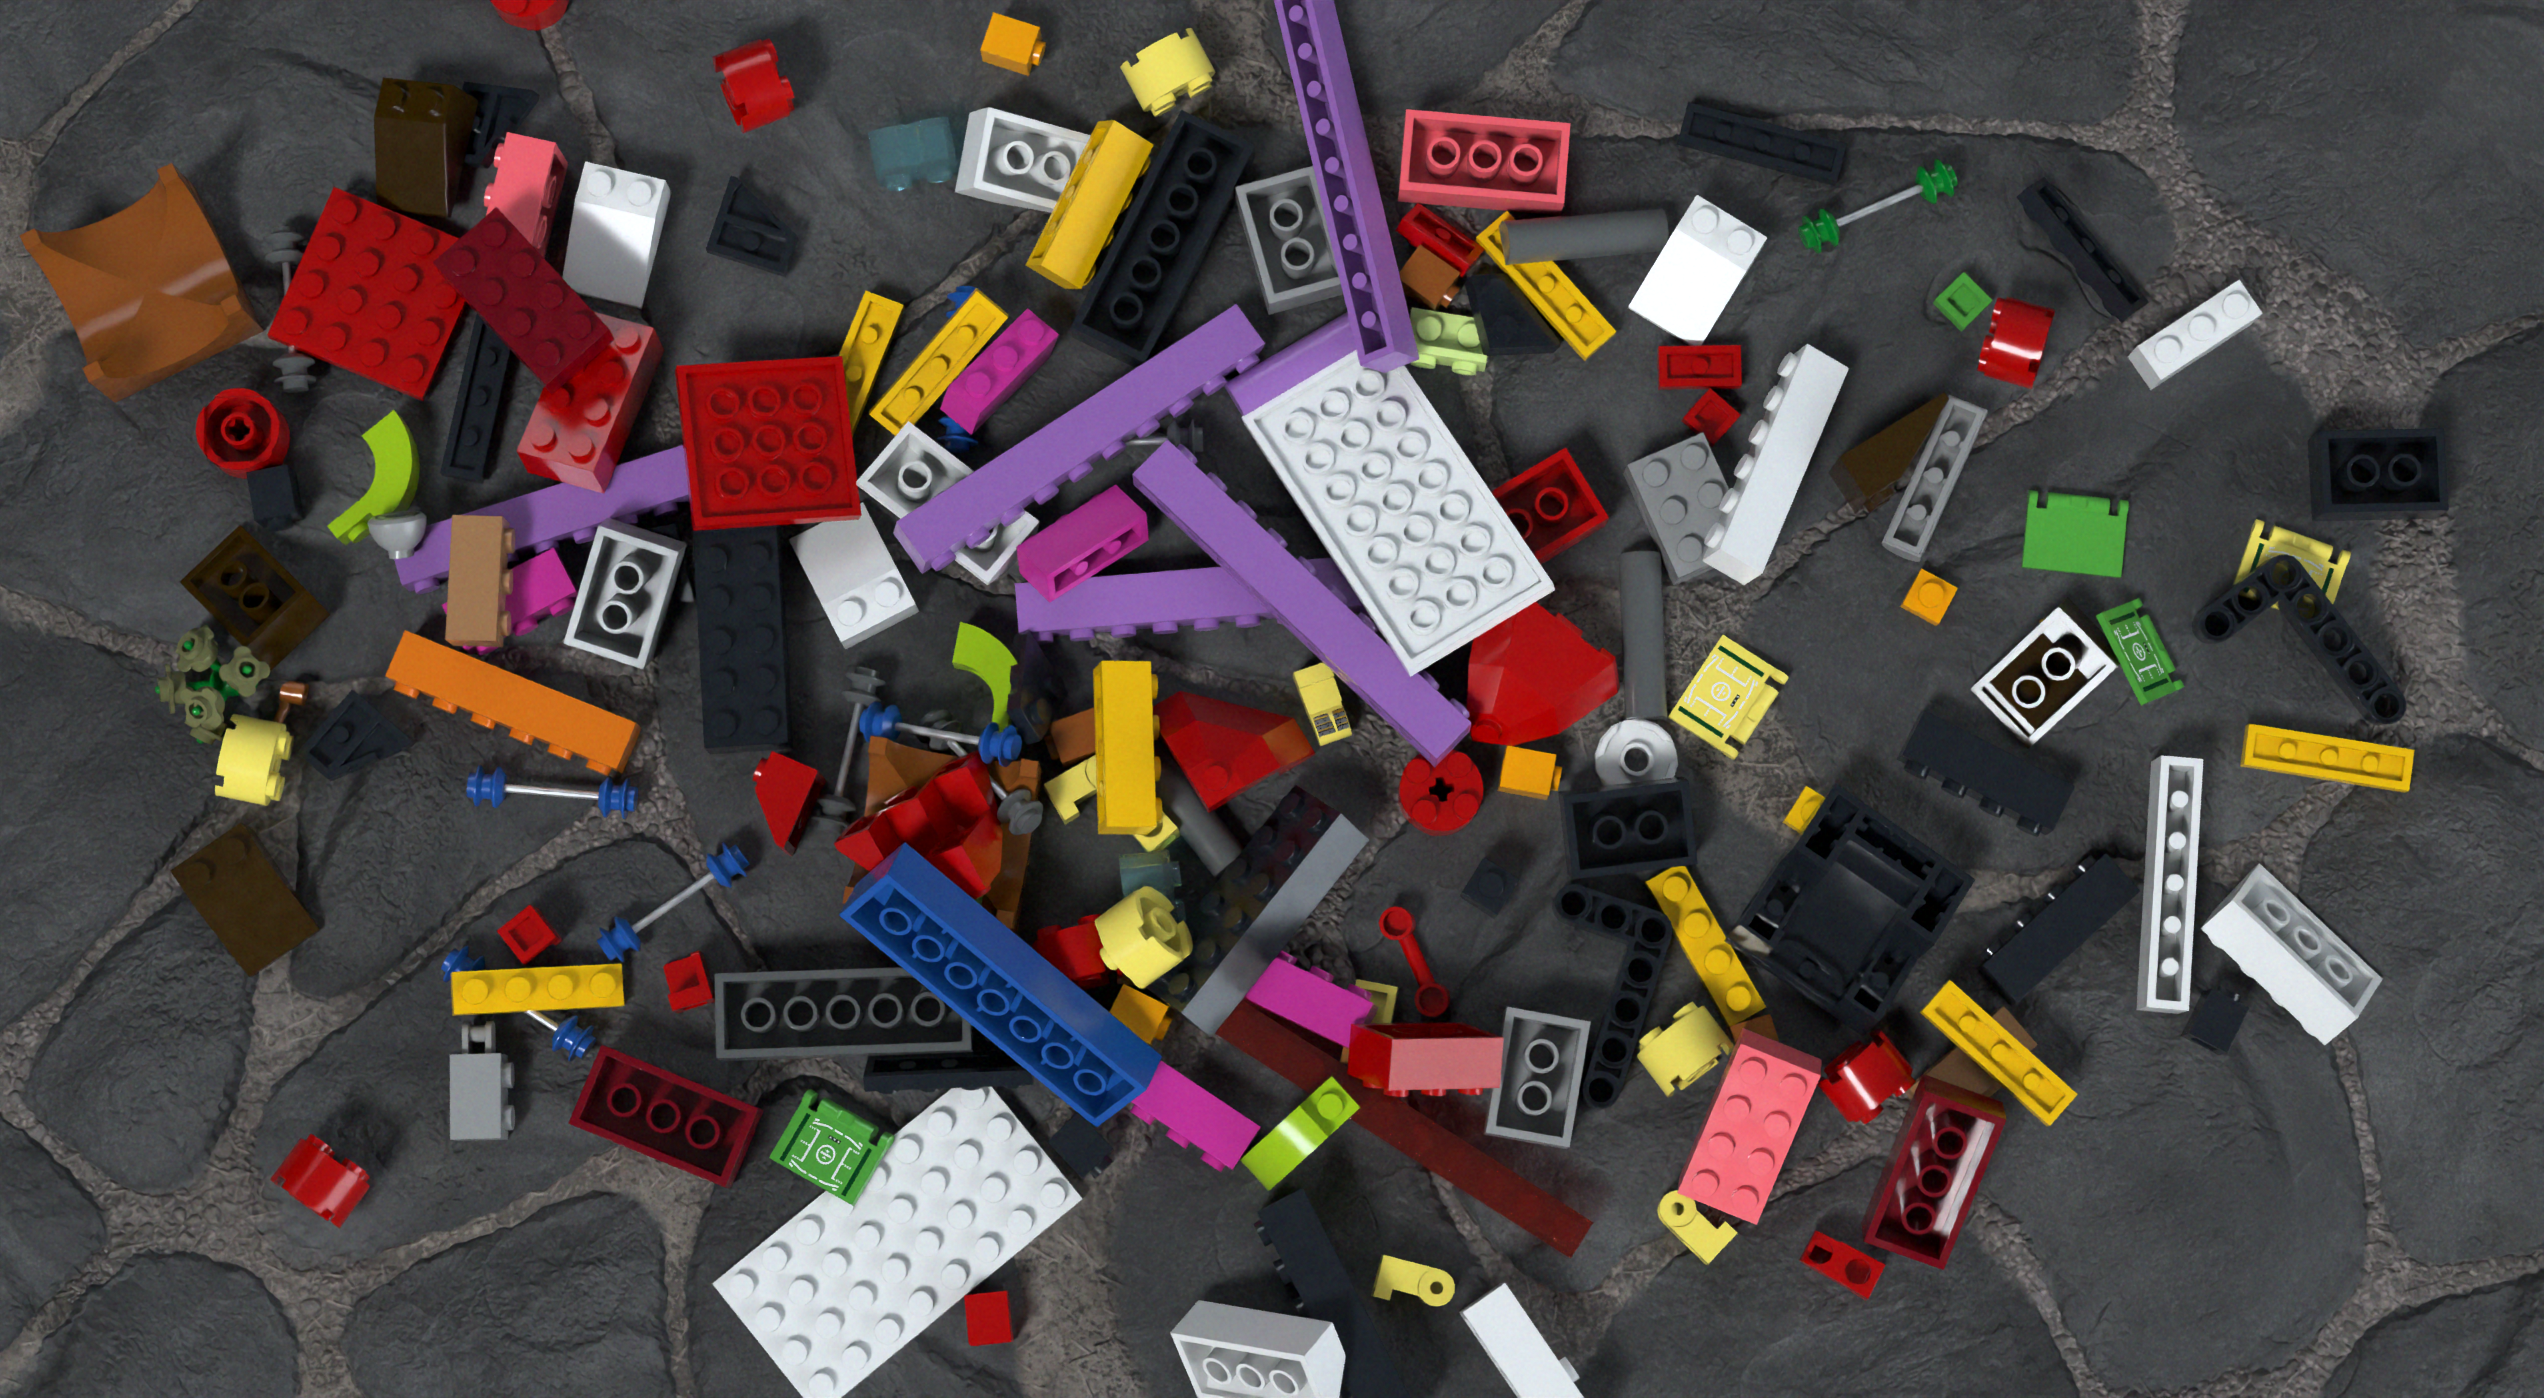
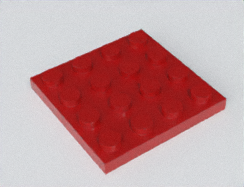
M333 187L267 334L269 339L424 402L467 304L439 273L433 262L460 238Z
M842 356L676 366L675 377L693 531L860 519L862 514L859 490L856 485L857 473Z

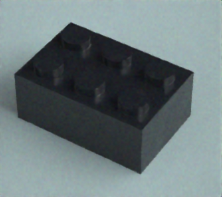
M2444 428L2318 431L2308 439L2312 521L2436 519L2449 510Z
M1684 777L1558 791L1567 874L1572 879L1698 864L1689 781Z

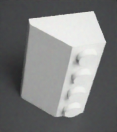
M908 421L856 481V485L901 519L974 471ZM1025 511V514L1013 524L1004 527L1000 523L989 530L990 537L977 547L970 549L966 545L955 552V561L986 585H989L1010 569L1018 560L1016 547L1029 536L1037 534L1040 521Z
M2260 863L2214 909L2201 927L2215 946L2223 949L2239 964L2241 970L2247 976L2254 978L2270 993L2271 998L2278 1005L2287 1009L2301 1023L2307 1033L2315 1036L2324 1045L2329 1043L2359 1017L2382 981V978Z
M1198 1300L1170 1332L1198 1398H1339L1346 1355L1333 1322Z

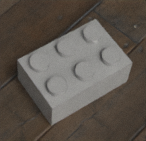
M1313 166L1235 187V200L1268 314L1343 295Z
M1700 433L1628 464L1623 473L1658 552L1661 553V559L1673 586L1714 569L1702 561L1708 548L1704 541L1711 527L1719 522L1723 511L1719 510V506L1724 495L1729 490L1704 433Z
M607 518L599 524L564 644L644 669L653 660L688 543L611 518Z
M1512 1007L1505 1008L1500 1036L1504 1037L1500 1088H1491L1483 1131L1484 1135L1562 1149L1570 1148L1590 1021Z

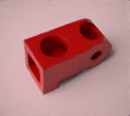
M1814 1230L1799 1259L1807 1267L1850 1290L1865 1301L1869 1299L1886 1266L1844 1242H1838Z

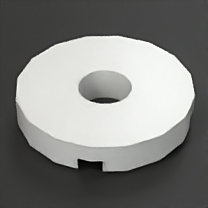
M1645 719L1625 720L1611 726L1600 738L1594 754L1595 772L1602 786L1673 778L1678 767L1676 749L1671 736L1658 724ZM1631 749L1642 750L1648 759L1646 768L1639 772L1630 770L1624 761L1627 751Z

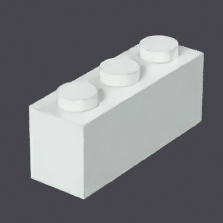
M2238 280L2138 345L2129 354L2128 358L2150 390H2152L2250 326L2263 313L2241 281Z

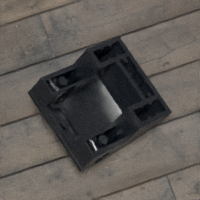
M1835 783L1780 856L1724 941L1863 1037L1881 1020L1918 959L1935 945L1976 879Z

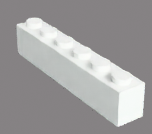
M1806 344L1794 354L1789 352L1784 357L1777 371L1781 375L1778 385L1770 390L1764 400L1763 407L1767 410L1763 420H1759L1749 435L1748 441L1752 443L1748 454H1745L1740 459L1735 468L1734 475L1738 477L1733 488L1727 491L1720 503L1719 510L1723 511L1719 522L1711 527L1705 538L1704 544L1708 548L1703 557V562L1743 585H1746L1763 573L1848 372V367L1809 344Z
M2161 755L2151 761L2136 1010L2175 1014L2189 1011L2203 759Z

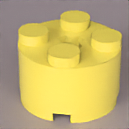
M1192 28L1185 29V38L1183 39L1176 32L1141 50L1136 54L1139 62L1132 67L1128 60L1120 66L1143 111L1151 110L1154 117L1173 109L1176 106L1175 101L1177 97L1188 92L1190 98H1193L1212 87L1211 82L1213 81L1211 77L1216 73Z
M233 714L230 720L237 726L236 729L227 728L223 738L216 775L224 776L223 787L215 785V795L268 806L271 800L280 801L285 777L280 776L279 773L282 759L288 761L290 759L294 736H290V732L286 731L285 724Z
M1143 886L1141 889L1130 893L1095 920L1096 928L1104 946L1100 949V956L1103 962L1111 970L1119 968L1141 989H1144L1191 954L1193 949L1192 938L1186 923L1182 920L1177 924L1170 914L1175 907L1162 893L1152 887Z
M1693 1001L1673 1015L1675 1019L1672 1022L1673 1025L1665 1031H1662L1658 1026L1639 1041L1641 1045L1638 1047L1640 1052L1637 1058L1668 1098L1674 1095L1675 1088L1673 1086L1675 1084L1680 1090L1685 1089L1719 1063L1716 1057L1722 1053L1720 1050L1723 1049L1728 1055L1735 1047L1705 1006L1698 1008Z

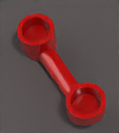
M1396 906L1386 909L1379 919V927L1385 937L1399 941L1420 988L1415 994L1416 1008L1420 1013L1429 1017L1444 1013L1450 1003V992L1446 986L1434 980L1413 935L1416 929L1414 915L1404 907Z

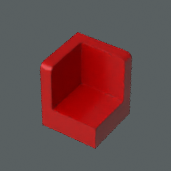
M531 904L497 930L507 945L525 965L549 945L554 944L557 946L563 941L541 911Z
M701 951L691 952L690 957L667 963L663 966L671 993L667 996L673 1012L678 1014L715 1002V990L704 954Z
M1009 1291L964 1295L968 1342L970 1346L1014 1342Z

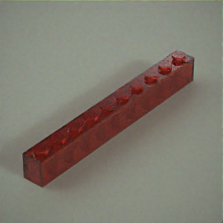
M1242 1000L1214 1034L1223 1042L1309 1096L1333 1076L1361 1107L1347 1119L1348 1121L1566 1259L1573 1257L1594 1223L1394 1096L1383 1094V1089L1363 1086V1080L1347 1074V1066Z

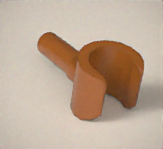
M289 681L283 684L279 694L281 702L272 721L283 723L290 711L291 704L304 706L308 699L310 686L297 681Z

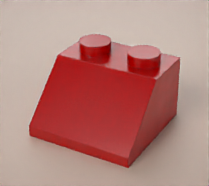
M771 751L768 759L762 757L759 761L752 780L757 782L755 792L775 844L784 853L793 856L817 803L815 800L820 796L826 779L818 770Z

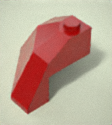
M1537 601L1473 639L1469 659L1467 711L1470 713L1468 720L1471 722L1470 732L1472 741L1514 746L1561 733L1618 693L1620 684L1616 657L1603 647L1596 650L1582 639L1583 631L1562 614L1557 612L1555 615H1552L1539 605Z
M1178 691L1153 706V715H1158L1159 738L1164 746L1170 749L1208 813L1276 772L1281 776L1316 755L1299 725L1291 717L1184 691Z
M979 750L945 763L933 771L932 777L919 791L913 785L906 788L885 802L886 809L866 817L863 816L850 824L833 843L837 851L868 871H872L905 842L971 898L977 899L990 891L992 888L990 883L1001 870L1003 829L1001 822L997 818L998 809L988 767L982 761Z

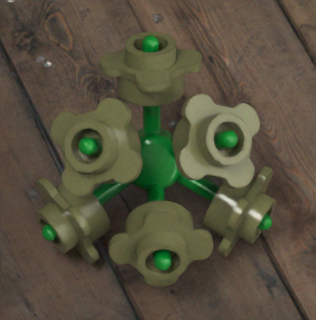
M205 625L200 629L193 628L181 637L176 649V653L180 656V660L177 663V668L180 671L171 672L170 665L165 664V677L157 678L158 686L155 687V692L159 694L160 702H168L170 714L175 713V705L185 704L187 715L184 723L192 727L189 734L197 738L196 741L199 744L205 742L213 745L215 739L223 741L224 738L223 733L227 724L223 722L224 716L222 713L228 696L241 695L249 697L253 695L258 682L269 676L270 667L266 662H259L253 657L251 650L245 646L236 648L233 653V659L228 664L222 665L216 660L218 643L213 639V631L208 625ZM209 667L214 670L211 673L210 680L185 681L184 672L189 671L191 668L197 672L204 671Z

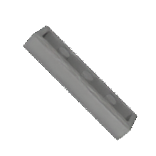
M1951 395L1948 396L1949 401L1937 420L1882 541V545L1888 551L1915 562H1920L1988 414V410Z

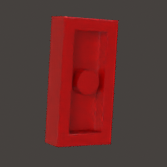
M1417 203L1402 218L1395 230L1404 236L1414 247L1422 245L1460 272L1461 277L1472 268L1485 250L1420 203Z
M1741 345L1658 346V390L1740 389L1742 386Z

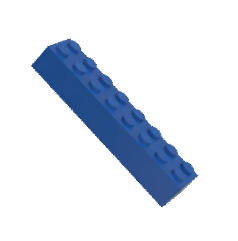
M904 842L855 885L839 916L1096 1128L1147 1090L1162 1056L907 843Z

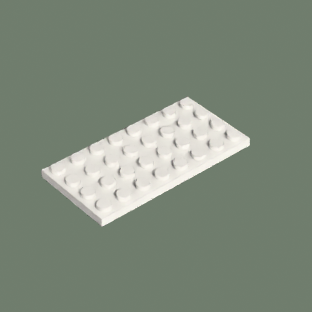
M1357 350L1249 414L1242 416L1244 425L1410 677L1555 590L1553 582L1405 365L1386 373L1360 366Z
M982 1087L972 1091L962 1088H951L894 1135L891 1147L886 1151L855 1206L825 1191L712 1284L803 1398H842L964 1298V1295L970 1293L1071 1210L1083 1198L993 1087Z

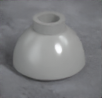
M420 511L392 512L374 516L367 524L372 538L379 546L388 551L389 558L401 559L414 556V547L422 540L426 530L427 516Z

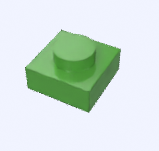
M1963 272L1934 300L1933 304L1962 332L1993 300Z

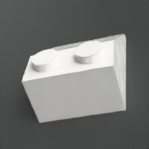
M990 107L970 112L955 192L994 203L1052 213L1091 135Z
M585 162L575 198L562 277L577 294L639 309L642 308L672 193L666 180Z
M1696 195L1628 308L1687 345L1701 346L1760 253L1767 237L1699 195Z
M863 502L860 503L862 515L859 520L822 522L789 539L845 649L919 612Z

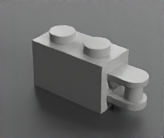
M470 1021L463 1022L462 1054L450 1055V1140H508V1130H514L515 1110L513 1105H508V1088H513L515 1082L513 1062L508 1063V1055L496 1053L494 1021H486V1025L472 1026ZM473 1042H485V1054H473Z

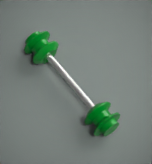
M1935 159L1933 170L1927 171L1922 166L1917 168L1915 176L1916 186L1836 220L1830 212L1823 208L1819 209L1818 219L1813 221L1804 215L1802 216L1803 225L1798 227L1801 241L1806 249L1813 248L1819 254L1821 253V244L1829 241L1834 247L1838 246L1840 238L1839 227L1918 193H1920L1923 199L1933 205L1937 203V194L1944 192L1948 197H1953V187L1958 185L1955 172L1949 163L1943 164L1939 159Z

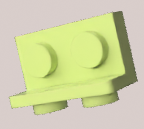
M1412 307L1410 321L1419 360L1411 362V365L1426 369H1434L1436 364L1452 366L1454 373L1462 375H1476V371H1485L1488 356L1483 355L1473 317Z

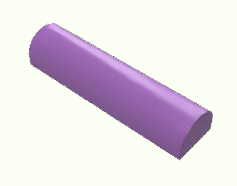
M1348 312L1228 381L1224 387L1241 415L1249 414L1355 351L1356 346Z

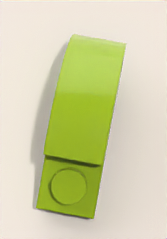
M395 410L362 435L370 446L375 459V476L371 487L359 501L327 525L335 537L345 546L351 541L358 543L370 534L367 522L372 517L386 513L407 511L414 499L420 472L418 449L409 427Z
M960 622L952 663L956 669L976 674L990 687L994 698V711L991 722H996L999 725L1000 732H1003L1004 728L1012 723L1007 713L1008 694L1011 691L1010 671L1011 666L1018 663L1010 651L993 635L971 624Z
M1331 1076L1240 1161L1269 1191L1361 1107L1336 1079Z

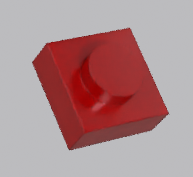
M1709 388L1682 418V422L1697 435L1704 433L1709 446L1713 448L1740 418L1741 414Z

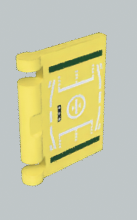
M2256 519L2253 523L2233 585L2264 561L2277 555L2287 554L2295 557L2302 564L2330 602L2334 604L2351 552L2342 549L2338 556L2337 564L2330 563L2328 560L2333 551L2332 545L2273 525L2268 540L2259 538L2265 522ZM2279 563L2272 567L2271 577L2273 581L2282 586L2286 585L2290 577L2288 569ZM2244 588L2239 592L2238 596L2257 602L2256 596L2251 590ZM2301 596L2297 602V610L2302 617L2310 619L2314 615L2315 605L2310 598ZM2275 604L2271 606L2272 608L2278 609V607Z
M1722 635L1668 718L1718 749L1727 757L1735 760L1739 752L1726 744V740L1731 736L1741 744H1746L1779 694L1776 689L1765 684L1767 678L1771 676L1778 683L1785 685L1789 677L1725 635Z

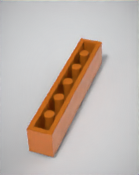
M406 630L385 677L396 683L393 690L403 695L417 699L419 693L434 698L432 706L455 715L459 708L472 713L470 721L488 729L494 730L496 723L511 729L508 736L520 742L532 745L534 739L547 743L549 744L547 752L568 761L571 760L573 754L588 760L586 768L605 776H609L611 770L623 774L642 729L636 722Z

